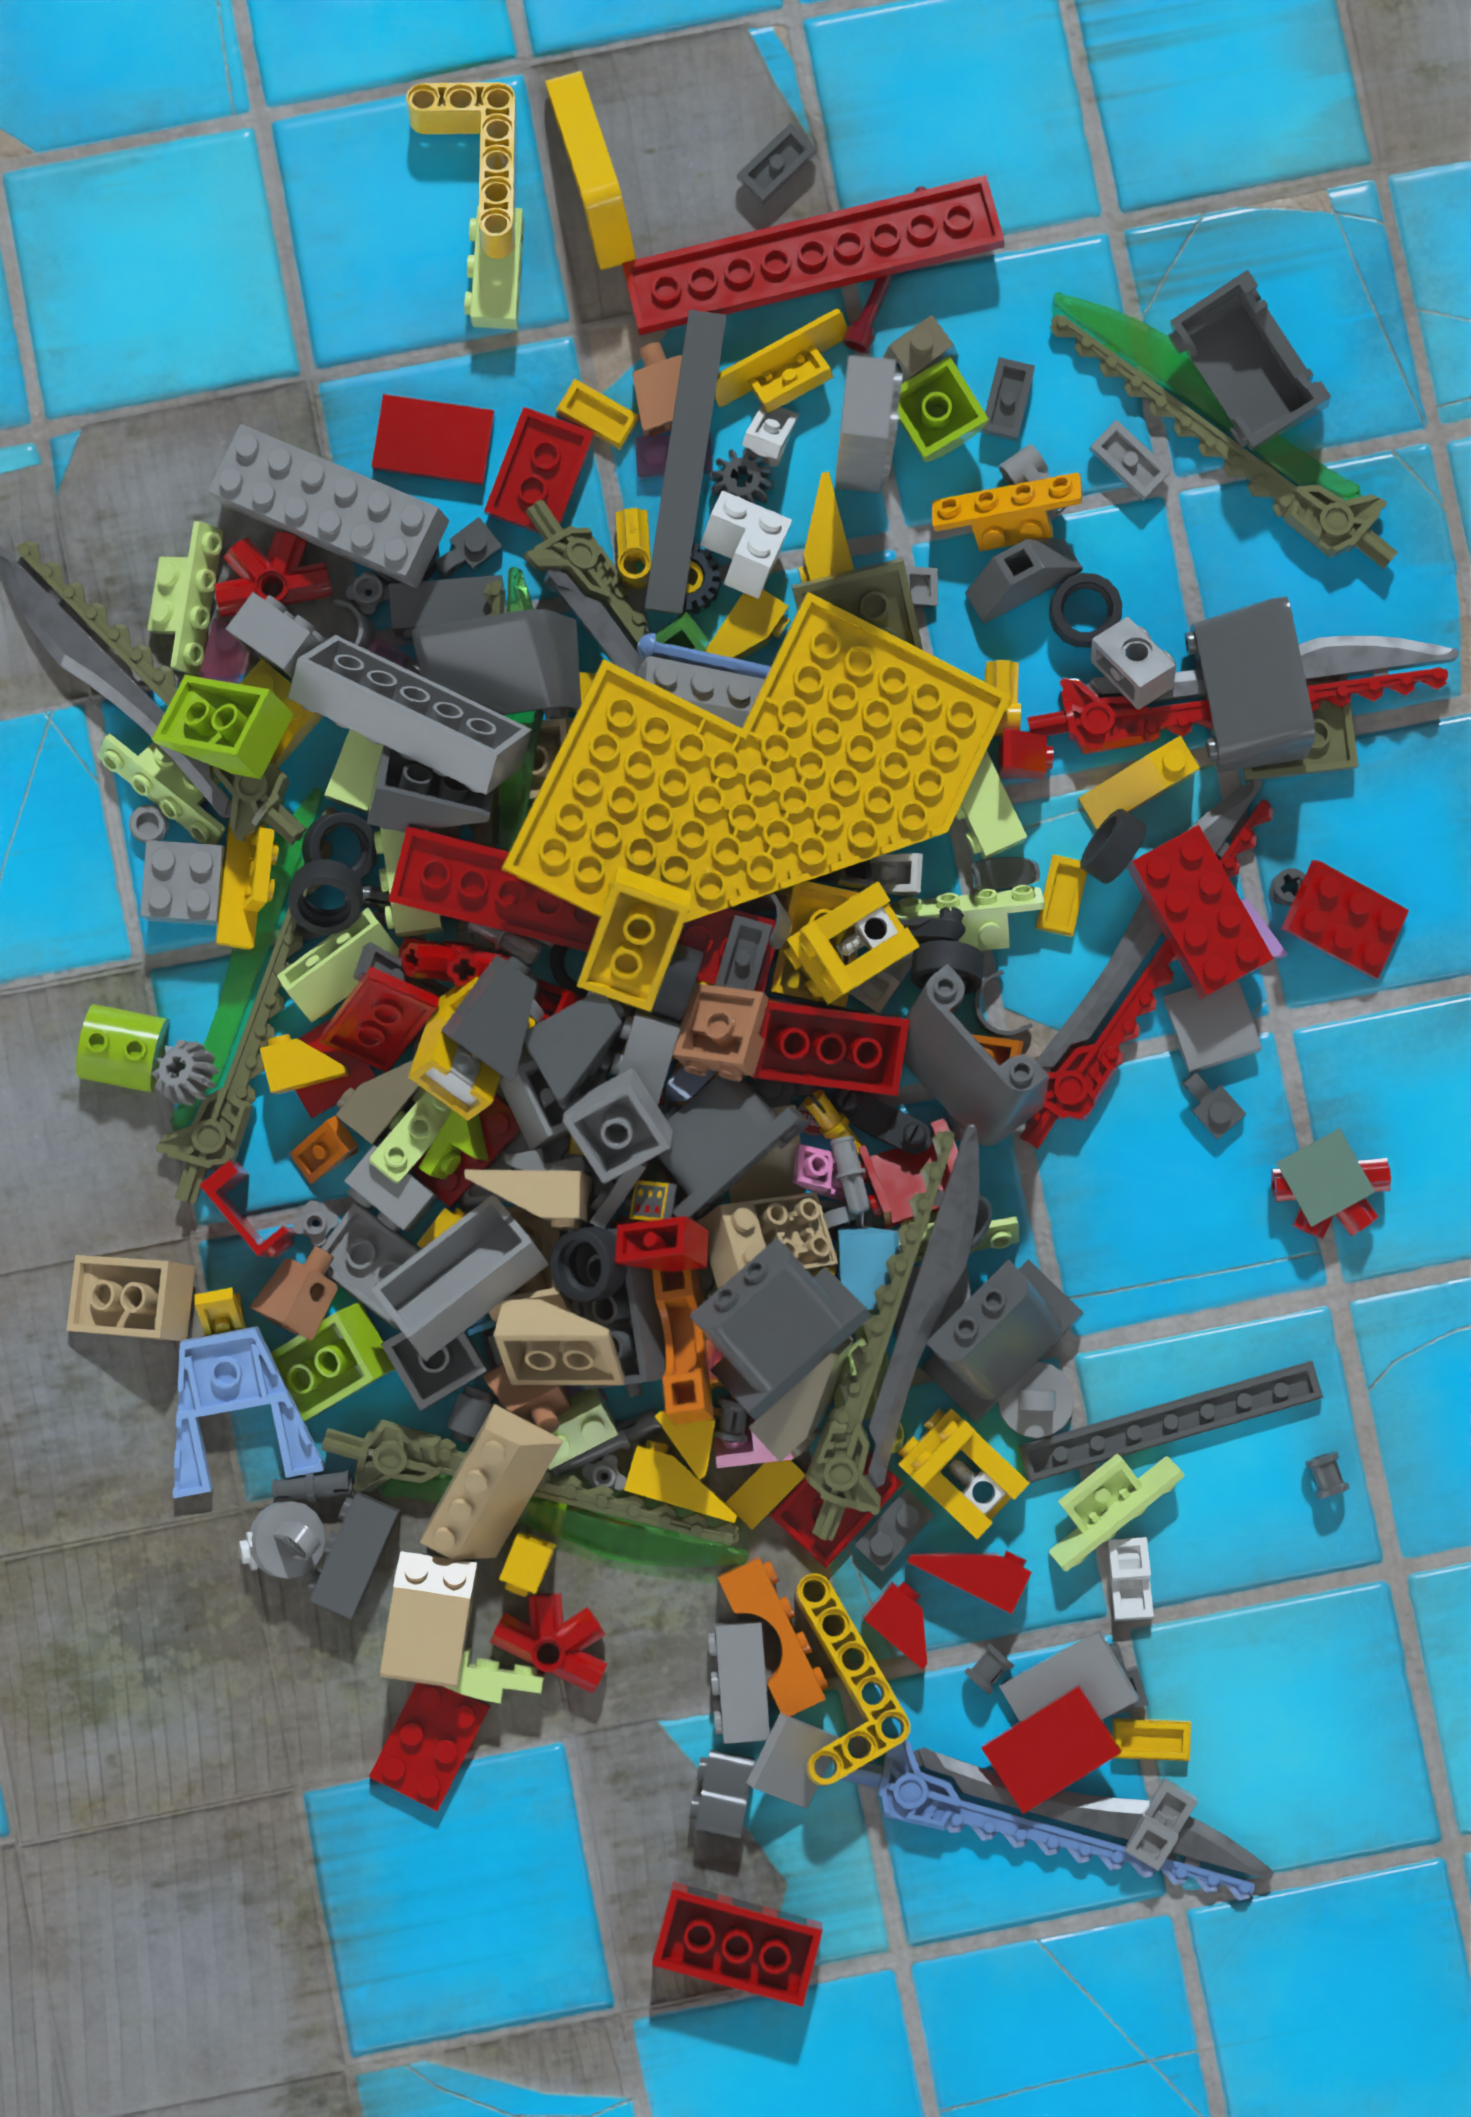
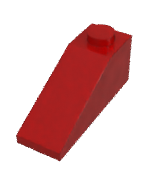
M1007 1550L1004 1556L995 1552L909 1553L906 1558L908 1563L1010 1614L1013 1613L1032 1573L1024 1567L1027 1560Z

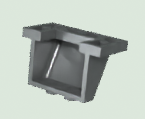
M720 1075L711 1082L708 1080L683 1107L678 1104L664 1115L673 1129L671 1147L656 1156L688 1196L672 1212L676 1217L686 1216L699 1224L698 1220L725 1201L721 1196L775 1147L783 1149L810 1125V1122L801 1112L790 1107L778 1116L743 1075L741 1081L729 1080Z
M778 1237L689 1315L724 1356L710 1371L755 1421L872 1317L868 1309L826 1267L812 1277Z
M1029 1259L1019 1269L1007 1260L926 1342L934 1355L921 1369L977 1423L1084 1313Z

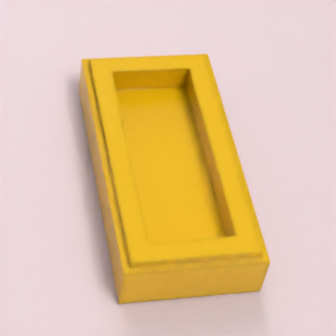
M575 378L556 409V414L579 427L593 431L596 437L619 450L623 448L640 419L638 414Z
M1052 854L1043 891L1045 909L1039 910L1035 929L1073 937L1087 872L1080 867V860Z
M792 1460L763 1463L725 1503L753 1530L806 1474Z
M1113 1718L1112 1736L1122 1750V1753L1114 1758L1190 1761V1721Z

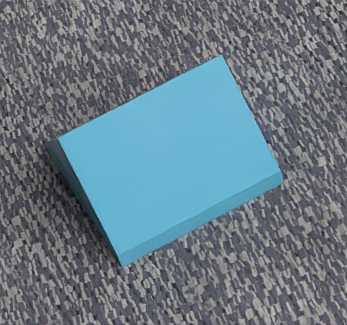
M845 1224L837 1225L839 1281L868 1310L879 1309L874 1292L881 1284L883 1286L891 1284L886 1261L893 1253L895 1255L900 1254L898 1233L893 1230Z

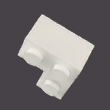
M722 490L710 515L700 546L732 559L724 585L759 599L782 549L792 520Z

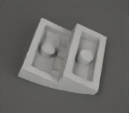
M1238 980L1200 1000L1193 987L1163 997L1164 1006L1176 1033L1177 1045L1189 1074L1262 1050L1250 1010Z

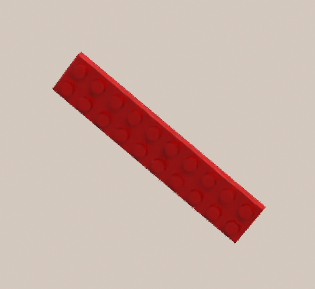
M987 175L623 262L622 267L640 336L686 325L689 310L727 315L1004 248L1005 240Z
M409 826L406 828L389 902L585 952L589 951L600 919L502 870L509 851ZM727 908L684 923L676 943L703 953L696 980L715 985L734 915L772 925L770 936L776 920ZM769 939L754 991L764 992L775 951V948L770 946Z

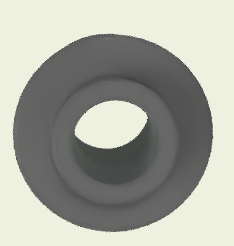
M465 1385L463 1393H458L446 1426L453 1430L452 1438L469 1444L473 1443L494 1405L492 1404L494 1394Z

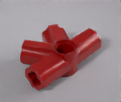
M276 531L267 557L249 537L239 540L229 549L223 559L241 579L214 584L221 618L236 615L252 592L265 600L267 596L264 594V589L271 583H278L283 586L282 593L273 598L285 607L290 604L333 596L326 562L300 567L308 543L298 536L287 532Z
M405 937L402 945L399 947L398 958L401 960L406 976L433 978L454 983L455 986L464 987L476 977L480 978L496 955L506 961L512 955L477 949L476 945L457 941H443L442 943L415 937Z
M1387 1158L1358 1161L1375 1193L1391 1191V1173ZM1271 1169V1188L1274 1202L1296 1200L1280 1169ZM1365 1198L1335 1214L1350 1236L1360 1232L1378 1218V1215ZM1300 1207L1292 1226L1309 1235L1324 1239L1333 1216L1311 1227Z
M538 1593L528 1595L530 1624L506 1612L503 1613L489 1643L533 1664L540 1671L549 1672L592 1694L594 1693L608 1663L583 1650L605 1636L606 1633L588 1606L563 1622L562 1593ZM544 1643H551L557 1646L560 1654L555 1661L544 1662L537 1654L538 1648Z

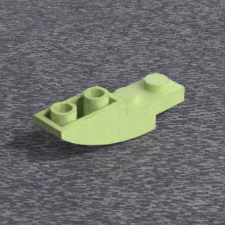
M464 1647L457 1688L446 1687L466 1696L501 1704L504 1697V1689L542 1693L545 1674L537 1673L535 1666L527 1664H515L514 1670L499 1668V1661L477 1658L476 1664H470L472 1648Z

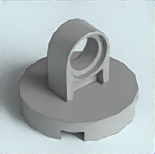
M1037 1362L997 1403L999 1413L1008 1427L1020 1435L1040 1438L1050 1436L1064 1427L1072 1415L1074 1395L1072 1385L1063 1372L1051 1364Z
M293 1501L272 1503L258 1514L251 1525L250 1532H253V1547H250L251 1556L257 1566L270 1576L285 1579L303 1576L316 1566L323 1555L326 1541L324 1526L317 1513L305 1504Z

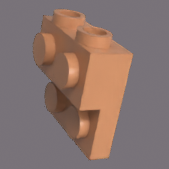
M695 983L687 1004L673 1056L684 1065L685 1071L698 1076H706L708 1070L719 1071L720 1076L733 1081H741L742 1075L754 1076L764 1039L759 1035L769 998L764 992Z

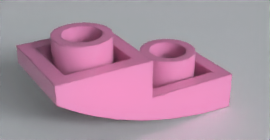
M802 1144L797 1145L793 1183L811 1192H817L819 1195L846 1202L841 1180H836L835 1177L838 1171L833 1152Z

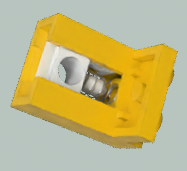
M878 881L816 921L813 920L802 927L800 931L786 939L785 942L789 948L784 950V953L795 970L802 967L809 981L804 983L816 1003L823 1000L825 1005L828 1006L920 947L908 927L904 928L888 903L890 902L889 897ZM877 919L884 924L885 935L882 939L872 940L867 937L864 926L868 920ZM854 926L855 933L850 936L848 934L849 937L845 940L842 939L839 946L835 943L841 955V960L829 941ZM863 946L868 948L869 951L846 966L843 964L842 955L850 958V954H856V950L859 948L863 949Z
M478 977L463 988L454 986L440 997L437 1009L426 1023L408 1078L468 1121L492 1104L501 1074L441 1030L479 979ZM530 1016L526 1030L535 1026L536 1023Z
M939 1408L924 1423V1426L928 1429L919 1440L912 1436L897 1452L902 1457L897 1464L966 1530L978 1539L993 1523L991 1520L1011 1498L1015 1500L1030 1483L951 1408L943 1412ZM960 1450L981 1469L978 1473L972 1472L970 1470L971 1467L968 1468L965 1465L966 1462L959 1461L960 1456L947 1466L950 1467L949 1474H953L955 1479H959L964 1484V1488L961 1491L940 1473ZM980 1481H987L993 1487L992 1497L982 1503L975 1501L972 1496L974 1485Z

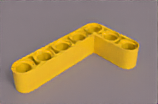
M581 70L545 80L550 104L583 202L591 241L600 271L620 266L623 262L636 260L620 186Z
M500 82L416 84L409 89L406 95L410 126L414 131L421 134H480L478 223L483 252L491 258L499 259L510 255L515 247L517 111L514 90L509 85Z
M811 1573L798 1582L794 1593L796 1603L865 1721L864 1724L814 1752L808 1758L805 1770L807 1777L817 1785L826 1786L835 1783L901 1744L910 1733V1722L831 1583L825 1576ZM815 1582L820 1585L823 1591L821 1601L810 1602L804 1597L803 1587L806 1583ZM835 1616L841 1621L842 1632L840 1635L830 1636L825 1633L822 1627L825 1617ZM845 1650H855L860 1654L862 1664L858 1670H849L843 1665L842 1655ZM867 1683L877 1685L881 1691V1699L875 1705L866 1703L862 1697V1688ZM887 1717H892L900 1723L901 1732L896 1739H889L882 1733L881 1724ZM853 1737H860L867 1743L868 1751L862 1759L852 1757L848 1751V1743ZM821 1756L830 1758L834 1764V1773L828 1779L819 1777L814 1769L816 1760Z

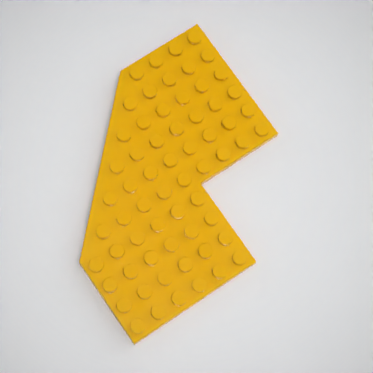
M809 592L803 598L742 728L603 660L506 858L502 870L600 918L617 868L621 867L692 892L690 907L684 923L947 833L1012 696Z

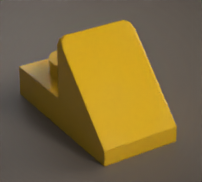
M233 1288L194 1295L195 1308L205 1336L246 1328L241 1296L239 1293L234 1294Z

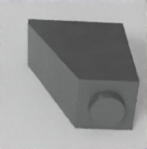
M496 955L441 1031L509 1081H512L516 1076L537 983L526 976L531 969L518 959L511 956L506 961Z
M594 992L526 1030L524 1043L560 1107L566 1105L622 1031L623 1026L620 1018L625 1013L618 1000Z

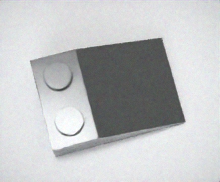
M383 745L375 774L367 824L379 826L383 829L406 832L407 826L427 830L488 822L493 790L487 795L473 792L465 784L451 777L438 775L432 768L418 761L405 759L399 752Z

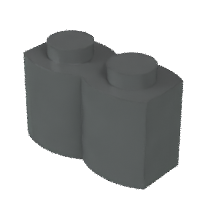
M710 1749L708 1758H700L696 1780L704 1781L701 1796L693 1795L689 1818L696 1819L694 1829L740 1838L750 1786L746 1782L754 1768L756 1758Z

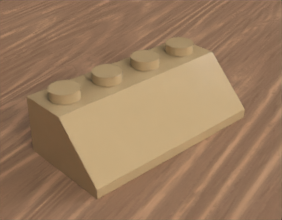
M494 1404L430 1517L420 1543L452 1560L496 1558L559 1450L563 1439Z

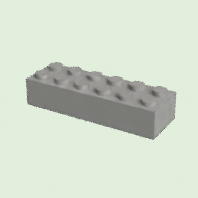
M848 355L835 489L879 493L881 482L888 483L899 414L897 411L903 374L895 373L896 360Z
M243 424L239 425L208 489V492L223 506L284 532L296 535L309 543L414 588H418L450 522L437 506Z
M334 635L297 659L288 699L301 704L305 710L319 713L332 719L336 725L342 728L352 729L366 736L369 741L375 744H383L399 752L405 759L418 761L432 768L436 774L451 777L465 784L469 790L485 795L521 769L532 729L337 635Z

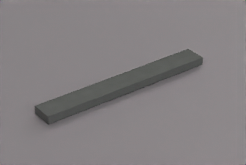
M689 310L645 602V610L681 616L683 614L727 315Z
M1307 1361L1018 1445L1027 1480L1031 1483L1110 1460L1117 1453L1120 1456H1124L1321 1399L1323 1395L1313 1361Z

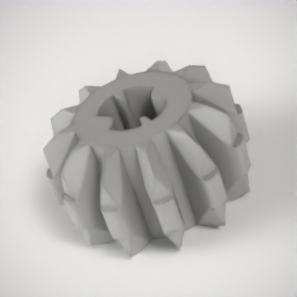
M178 1039L175 1048L165 1046L166 1055L163 1058H155L160 1066L151 1073L158 1080L155 1085L158 1092L174 1104L183 1103L193 1106L196 1098L206 1100L205 1090L216 1087L211 1079L220 1073L217 1067L213 1065L217 1058L214 1057L213 1053L205 1049L204 1045L196 1041L187 1042Z

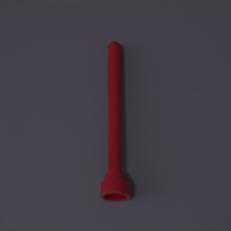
M918 186L914 190V192L925 190L927 188H925L924 186ZM895 274L876 279L859 321H854L852 326H848L842 339V343L849 349L863 354L870 352L875 341V336L873 335L875 330L872 326Z

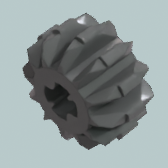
M744 448L743 458H737L734 449L728 451L730 462L723 458L716 460V465L721 471L715 470L710 473V479L717 482V484L711 487L713 495H720L723 490L755 504L753 499L763 504L768 501V496L764 491L773 490L774 483L766 479L772 474V467H760L764 461L763 456L757 455L753 460H750V449ZM739 474L747 475L748 482H745V487H738L737 481L733 478L738 480Z

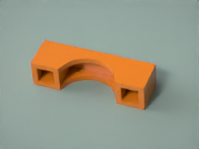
M652 1269L655 1301L662 1321L666 1348V1369L662 1376L666 1415L675 1425L712 1420L714 1416L706 1336L689 1316L702 1305L699 1269L675 1272Z
M757 1556L718 1575V1580L733 1612L750 1613L762 1617L775 1628L782 1644L781 1659L778 1667L767 1680L768 1687L780 1712L792 1716L826 1700L823 1690L828 1688L829 1685L820 1666L813 1669L806 1656L813 1651L804 1632L801 1631L796 1634L790 1619L796 1617L787 1596L779 1598L773 1584L780 1581L771 1562L763 1563L760 1556Z

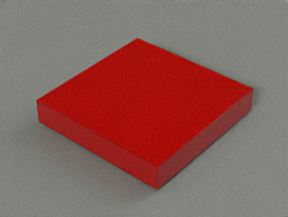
M331 1019L297 1038L348 1068L349 1076L295 1090L312 1119L336 1106L340 1098L350 1087L356 1090L359 1085L376 1078L369 1064L319 1043L321 1033Z

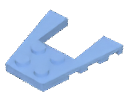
M258 1326L185 1339L180 1342L173 1498L211 1492L213 1489L199 1417L271 1404L286 1478L324 1471L325 1463Z

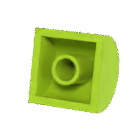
M950 355L901 385L897 411L899 412L898 420L924 462L935 460L958 448L979 433L989 421V418Z
M92 1004L84 1019L76 1055L77 1077L84 1080L154 1093L157 1080L151 1073L160 1066L155 1058L162 1057L170 1019Z

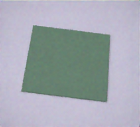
M1340 1128L1276 1162L1311 1227L1375 1193Z

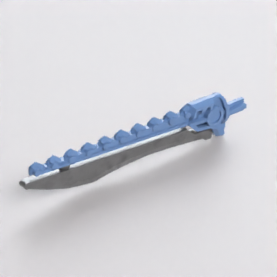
M896 1734L891 1735V1739H896L898 1737V1735ZM907 1740L886 1752L883 1765L868 1762L841 1778L844 1781L877 1788V1792L881 1797L883 1814L887 1818L943 1831L947 1829L950 1833L960 1832L967 1824L972 1827L982 1841L994 1839L993 1836L998 1832H1002L1014 1848L1024 1847L1032 1839L1046 1856L1058 1854L1057 1851L1061 1847H1066L1078 1863L1090 1861L1089 1858L1096 1854L1110 1871L1122 1869L1121 1866L1125 1862H1130L1142 1878L1154 1876L1153 1873L1157 1871L1125 1852V1845L960 1799L948 1780L921 1771L919 1766L924 1765L925 1768L953 1777L961 1791L965 1794L1020 1809L996 1772L940 1754L926 1747L913 1751L910 1742ZM1061 1790L1029 1810V1812L1129 1840L1150 1800L1112 1798ZM1191 1816L1187 1818L1179 1831L1178 1840L1171 1850L1173 1853L1184 1855V1861L1166 1858L1160 1868L1173 1885L1185 1884L1189 1877H1193L1203 1890L1209 1893L1218 1891L1217 1888L1225 1884L1237 1900L1249 1899V1896L1255 1890V1884L1245 1879L1199 1867L1201 1861L1265 1879H1270L1273 1876V1871L1255 1855L1228 1836Z

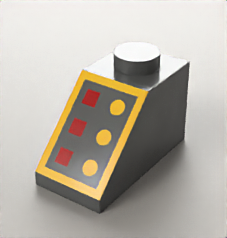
M637 1181L634 1189H631L626 1196L625 1211L630 1212L629 1219L637 1222L674 1218L676 1216L672 1211L684 1201L685 1192L676 1184Z

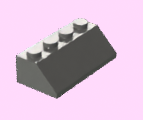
M617 1228L608 1229L617 1238ZM583 1242L577 1251L576 1269L580 1279L586 1286L595 1287L599 1282L602 1271L601 1259L591 1243ZM627 1266L624 1282L614 1295L592 1302H575L571 1300L573 1314L609 1329L625 1377L624 1385L663 1379L662 1376L666 1369V1348L662 1321L655 1301L652 1269ZM584 1385V1388L588 1390L620 1385Z

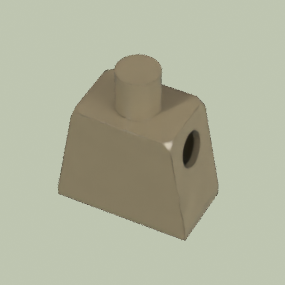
M931 315L891 343L882 359L896 360V363L900 364L902 371L896 365L895 373H903L902 383L949 355L953 360L958 356V352L947 334Z

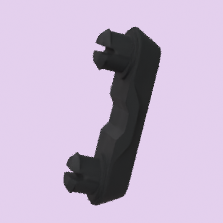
M949 907L942 908L939 911V918L919 917L915 920H902L897 917L904 928L908 927L918 945L937 940L958 941L966 932V927L962 924L964 914L956 907H952L951 911ZM870 919L865 923L864 931L870 939L879 940L885 935V926L880 920Z
M838 1088L832 1094L831 1103L839 1114L844 1113L850 1123L865 1133L910 1154H921L929 1148L932 1141V1133L923 1122L900 1110L894 1109L863 1091Z

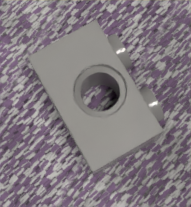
M1129 617L1124 618L1092 638L1091 662L1137 710L1174 688L1176 664L1173 657L1167 651H1162L1151 640L1146 629L1141 626L1138 627Z

